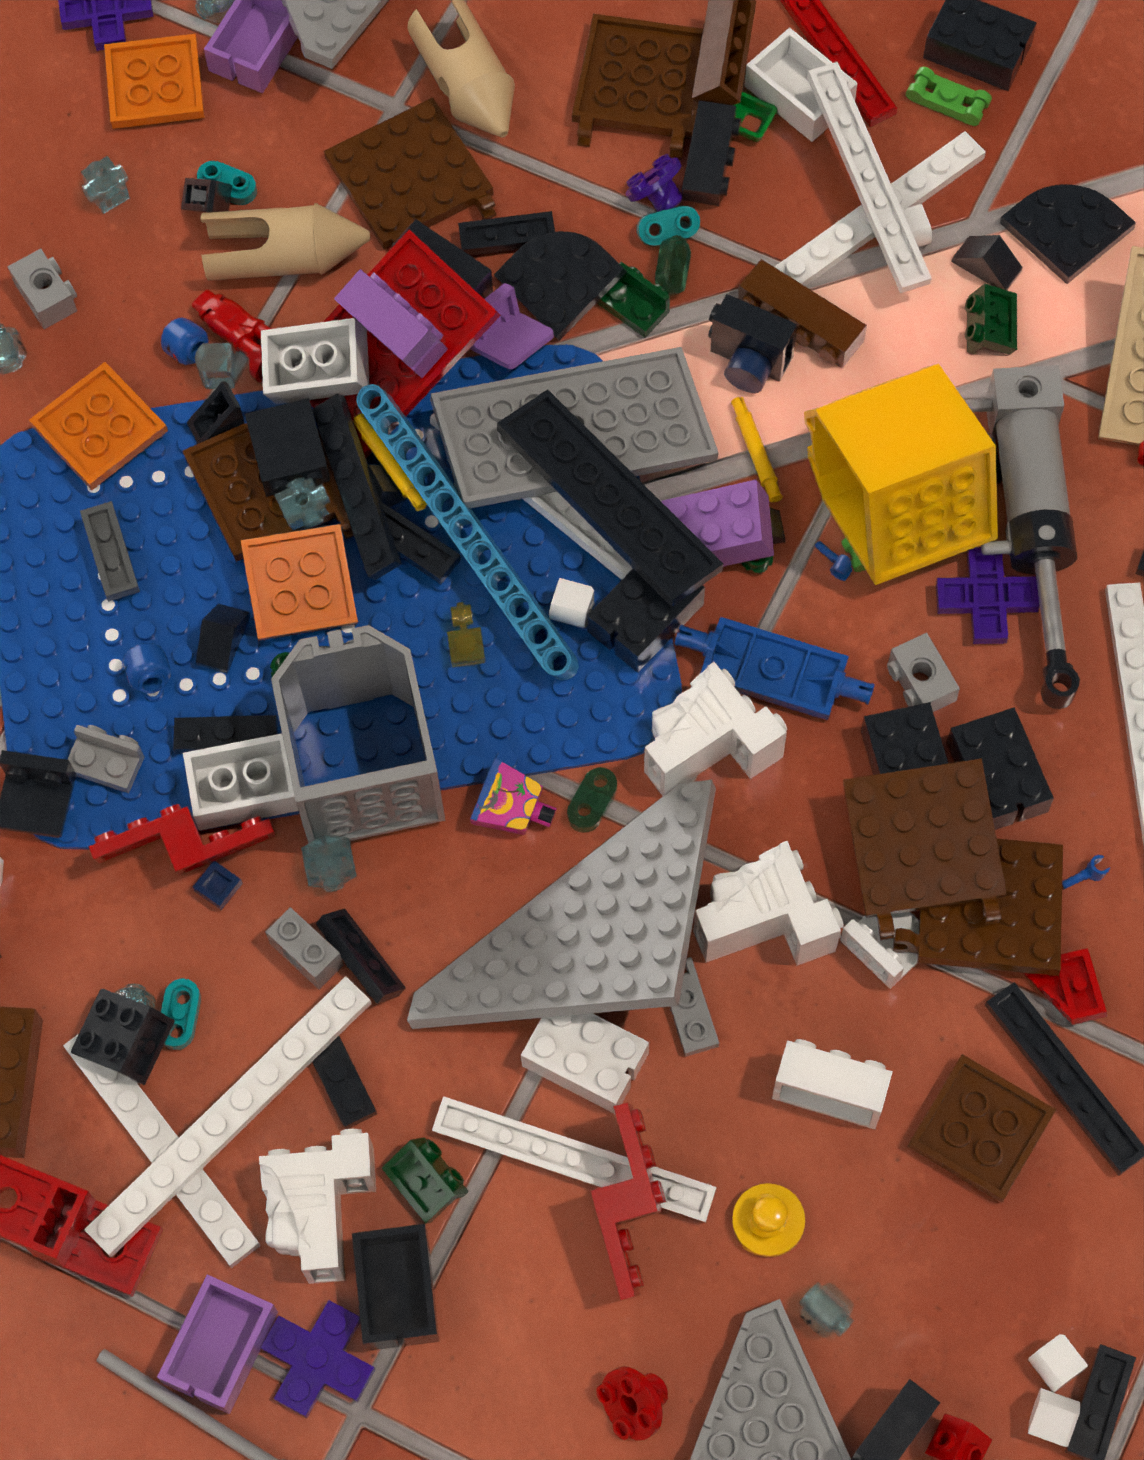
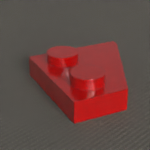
M1088 948L1061 954L1059 976L1023 973L1072 1025L1107 1017V1010Z

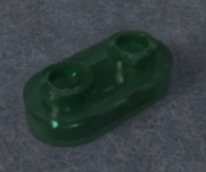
M674 235L664 239L659 249L655 284L661 285L670 297L682 293L687 283L691 250L689 244L682 236Z
M598 767L590 770L585 775L567 809L568 822L574 830L582 833L591 832L601 823L617 793V778L611 770ZM602 779L607 784L604 787H597L594 782ZM581 808H588L591 812L587 816H582L578 811Z

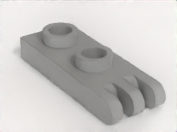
M691 957L686 959L685 968L687 972L683 976L679 1005L669 1006L685 1057L719 1047L718 1037Z

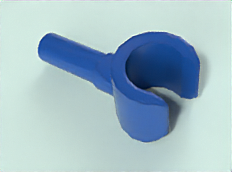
M818 541L815 544V548L834 563L830 568L831 574L837 579L845 581L852 572L850 558L844 554L837 555L821 541Z
M1094 856L1084 870L1063 880V889L1087 879L1093 881L1102 880L1109 872L1110 867L1100 871L1094 865L1101 862L1104 856Z

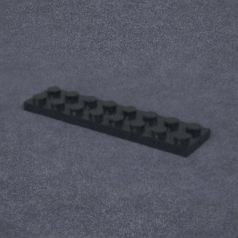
M548 389L497 423V431L671 607L722 572L724 563Z

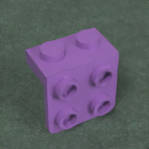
M504 283L485 298L501 316L470 349L507 369H513L553 339L554 334L550 327L519 312L514 287Z

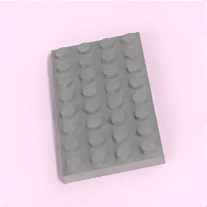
M682 347L431 393V405L456 488L463 503L469 509L557 492L497 431V423L547 389L635 476L716 461L719 455Z

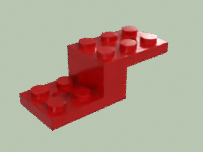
M179 804L161 810L160 818L149 822L144 817L127 824L128 830L120 834L114 833V830L98 835L94 838L95 844L88 847L93 859L100 864L162 839L175 872L180 876L276 836L269 819L262 821L261 817L258 816L241 823L242 830L230 834L228 829L209 836L210 843L204 845L189 808H181Z
M628 1102L613 1107L633 1179L591 1190L620 1300L640 1295L638 1287L644 1286L639 1265H632L628 1251L634 1250L630 1231L628 1228L622 1229L621 1223L662 1212L660 1204L666 1202L661 1181L653 1180L650 1169L656 1167L651 1145H644L641 1137V1132L646 1131L642 1112L638 1108L634 1109L633 1105Z
M0 1155V1194L6 1190H14L17 1194V1200L10 1208L0 1207V1238L26 1248L34 1257L133 1297L163 1232L162 1227L147 1222L124 1245V1249L119 1256L115 1258L107 1257L104 1250L84 1229L109 1205L95 1200L90 1192Z

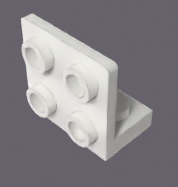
M910 912L891 914L895 929H909L918 934L919 920ZM864 916L858 923L852 919L842 930L840 941L890 989L917 964V953L894 952L893 939L880 941L876 917L866 918Z

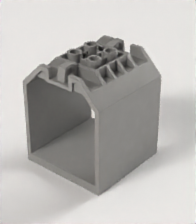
M370 625L352 628L354 639L346 643L343 641L341 630L327 632L330 646H319L317 636L300 639L271 678L295 801L310 849L446 821L437 768L411 651ZM391 694L414 707L425 761L305 786L294 732L308 712L374 700V698Z

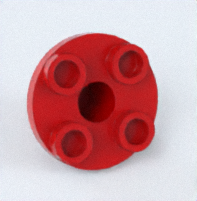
M626 1366L618 1367L609 1372L604 1377L602 1384L597 1387L596 1394L599 1401L603 1404L607 1416L613 1423L615 1434L622 1440H627L628 1438L646 1440L653 1436L661 1427L663 1418L662 1406L668 1400V1389L665 1382L654 1373L643 1375L636 1369Z

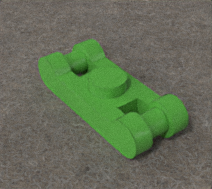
M919 67L914 76L915 83H911L906 91V96L909 100L972 126L979 125L983 117V109L988 108L992 100L991 95L985 90L975 91L935 75L928 67ZM927 87L934 91L933 93H930L926 91L925 88ZM964 103H967V104H969V105H971V106L965 107V106H963V104H964Z

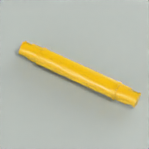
M736 397L731 401L737 416L735 420L741 430L761 481V486L765 487L771 503L773 501L778 502L783 498L777 484L778 478L775 475L752 417L753 415L748 411L744 397Z
M364 414L357 415L353 422L362 434V440L365 441L402 492L403 497L409 499L416 511L426 508V502Z

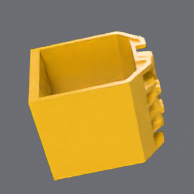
M939 364L921 368L915 372L877 384L804 412L805 425L811 433L812 445L807 447L808 459L823 502L875 585L998 539L996 445Z

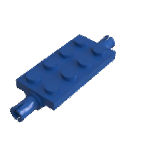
M720 617L715 631H710L709 633L686 627L683 624L679 627L680 632H677L676 646L679 645L703 653L705 660L700 674L707 669L708 665L715 662L720 670L726 669L735 681V689L741 694L825 720L829 719L835 698H839L840 695L869 705L875 684L846 676L844 671L849 658L847 655Z

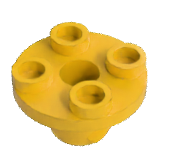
M759 1184L745 1191L736 1202L732 1217L733 1230L738 1241L746 1251L762 1257L780 1256L796 1247L805 1228L804 1209L799 1199L789 1189L777 1184Z

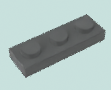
M112 501L81 510V517L108 602L140 592Z

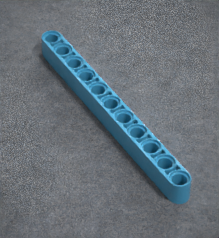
M370 384L362 387L357 395L359 409L542 668L559 680L573 678L579 668L577 657L472 509H469L463 503L457 488L393 398L377 385ZM381 396L379 406L370 409L371 401L375 397ZM394 422H399L398 430L394 434L388 435L389 426ZM417 447L416 456L411 460H406L408 450ZM435 472V481L429 486H424L425 477ZM453 498L454 505L452 509L443 512V503L447 499ZM467 524H472V533L466 538H461L462 528ZM490 550V560L480 565V554ZM504 576H509V586L503 591H498L497 584L499 580ZM523 602H528L529 610L527 614L517 618V607ZM541 629H547V639L541 644H536V633ZM565 655L567 658L566 666L560 671H555V659Z

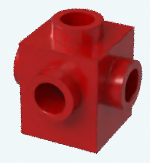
M945 1413L925 1454L932 1460H983L992 1439L973 1423Z

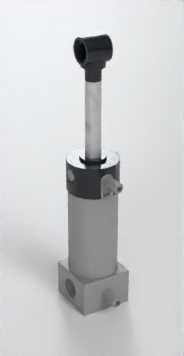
M1059 365L996 368L992 371L986 399H968L965 401L972 412H987L989 434L994 436L995 440H998L1007 514L1006 540L988 542L981 545V550L984 555L1009 554L1011 567L1014 570L1025 574H1036L1047 666L1043 668L1044 682L1041 688V697L1047 706L1053 709H1063L1073 702L1079 688L1080 679L1078 673L1073 669V665L1067 663L1056 571L1071 566L1078 559L1059 433V422L1064 409ZM1061 683L1068 690L1059 691L1054 688L1053 684Z

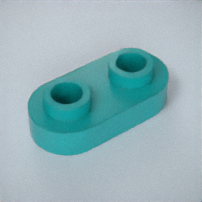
M219 161L205 162L197 171V179L215 180L231 184L230 203L246 205L252 202L257 195L255 179L249 173ZM211 173H217L214 176H209ZM239 183L244 184L242 187H236Z
M678 206L646 214L637 224V235L643 243L653 246L689 238L698 231L700 217L697 211L689 206ZM683 216H687L690 220L687 228H682L680 225V219ZM654 223L659 226V233L655 236L649 232L650 226Z
M181 978L174 980L167 986L164 994L161 1013L175 1020L164 1044L172 1050L186 1048L193 1041L201 1005V993L197 985L189 979ZM185 994L190 996L187 1003H178L180 996ZM174 1029H183V1034L180 1037L173 1038L171 1036Z

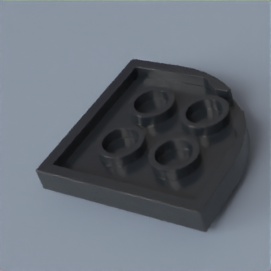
M1070 184L1052 185L1029 194L1001 216L1000 224L1066 284L1071 282L1133 231L1136 222L1108 197L1096 190Z
M559 231L538 236L524 244L503 264L494 276L502 284L506 283L514 287L516 298L542 324L550 327L553 330L554 336L560 341L627 271L601 245L591 238L574 232Z

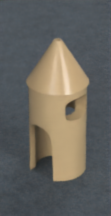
M451 0L459 15L456 20L457 26L466 41L463 45L454 49L447 50L439 46L416 9L408 21V32L439 88L449 97L453 117L458 121L501 138L507 136L515 83L513 78L506 73L465 0Z
M318 203L292 208L202 213L200 218L202 223H206L210 239L268 238L266 243L257 249L202 255L203 267L208 281L312 273L323 275L370 241L369 230Z

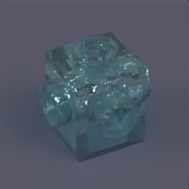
M108 156L99 161L92 162L86 169L81 171L85 183L81 188L90 202L94 201L103 214L130 199L125 183L129 181L126 172L120 164L115 166Z
M304 477L295 479L286 485V490L275 494L283 515L292 530L305 526V528L314 527L323 522V517L329 514L326 508V504L330 503L327 492L322 484L316 486L312 478L307 480Z
M321 835L301 848L309 887L323 888L326 892H333L342 889L346 882L357 876L349 838Z

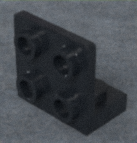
M2 750L0 766L6 776L0 796V829L60 838L63 834L77 775L72 764L66 759Z
M100 989L71 1049V1053L145 1085L175 1020L151 1006L111 991Z

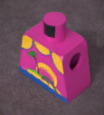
M494 758L470 820L471 824L525 835L531 821L550 828L557 808L539 802L543 790L542 785Z

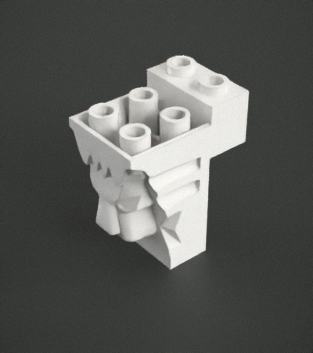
M713 662L690 683L691 688L679 694L672 704L652 712V733L655 741L645 747L644 772L662 796H664L679 783H687L728 754H731L751 779L783 758L787 726L780 715L777 713L773 715L767 706L754 713L756 712L755 706L748 696H741L735 689V681L726 669L720 670L717 664Z
M788 841L782 842L780 845L759 855L760 860L745 864L738 871L714 875L710 892L712 902L708 903L705 907L695 910L693 932L705 962L784 934L796 965H800L836 952L838 940L841 938L840 928H843V921L838 909H831L828 899L814 903V901H817L813 885L810 881H804L800 871L804 869L801 857L797 850H791Z
M345 1129L340 1131V1135H333L332 1150H326L324 1146H311L305 1148L303 1153L290 1154V1150L275 1149L269 1151L268 1156H259L262 1191H264L267 1197L266 1212L269 1217L266 1243L269 1247L275 1248L279 1254L299 1256L301 1258V1271L309 1284L345 1281L341 1195L376 1192L374 1148L369 1134L362 1133L361 1129Z

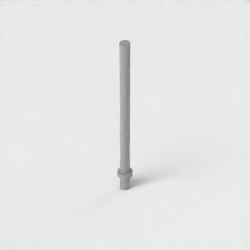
M103 1349L97 1358L98 1363L248 1459L278 1460L108 1350Z

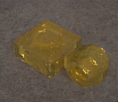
M458 602L457 606L450 608L453 627L460 626V630L447 632L452 668L485 663L481 628L467 629V625L473 624L471 605H464L463 602Z

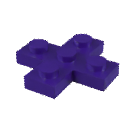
M58 0L63 30L92 26L94 44L97 51L105 50L104 44L126 42L124 21L154 17L152 0Z
M975 547L967 551L968 577L937 578V613H971L973 644H1007V613L1039 611L1040 604L1036 576L1004 577L1002 554L984 555L982 554L981 547Z
M328 1300L311 1332L278 1316L261 1346L262 1351L291 1366L274 1400L308 1418L325 1385L358 1403L376 1370L375 1367L345 1351L361 1322L360 1316Z

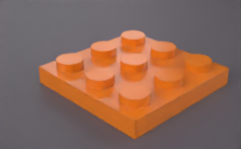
M196 34L104 44L112 129L205 118Z
M106 362L102 363L29 419L34 430L91 490L168 432L166 424Z
M340 524L241 540L258 641L358 624Z

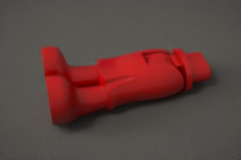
M209 289L205 290L193 301L192 308L199 313V318L205 322L213 333L229 342L235 351H241L249 359V373L255 381L262 383L261 345L256 342L258 339L261 340V330L273 328L267 326L265 321L253 317L241 305L226 298L223 294L219 293L216 295Z

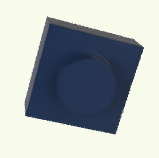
M213 861L194 884L193 889L194 892L222 910L243 883L235 874L216 861Z

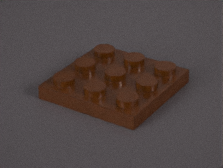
M962 1054L907 1147L1002 1203L1056 1109Z

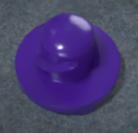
M664 154L652 163L653 168L644 175L642 172H638L626 182L629 186L626 196L630 202L638 201L647 196L657 212L674 208L682 200L681 192L672 181V178L681 169L682 164L678 158H670L668 154Z

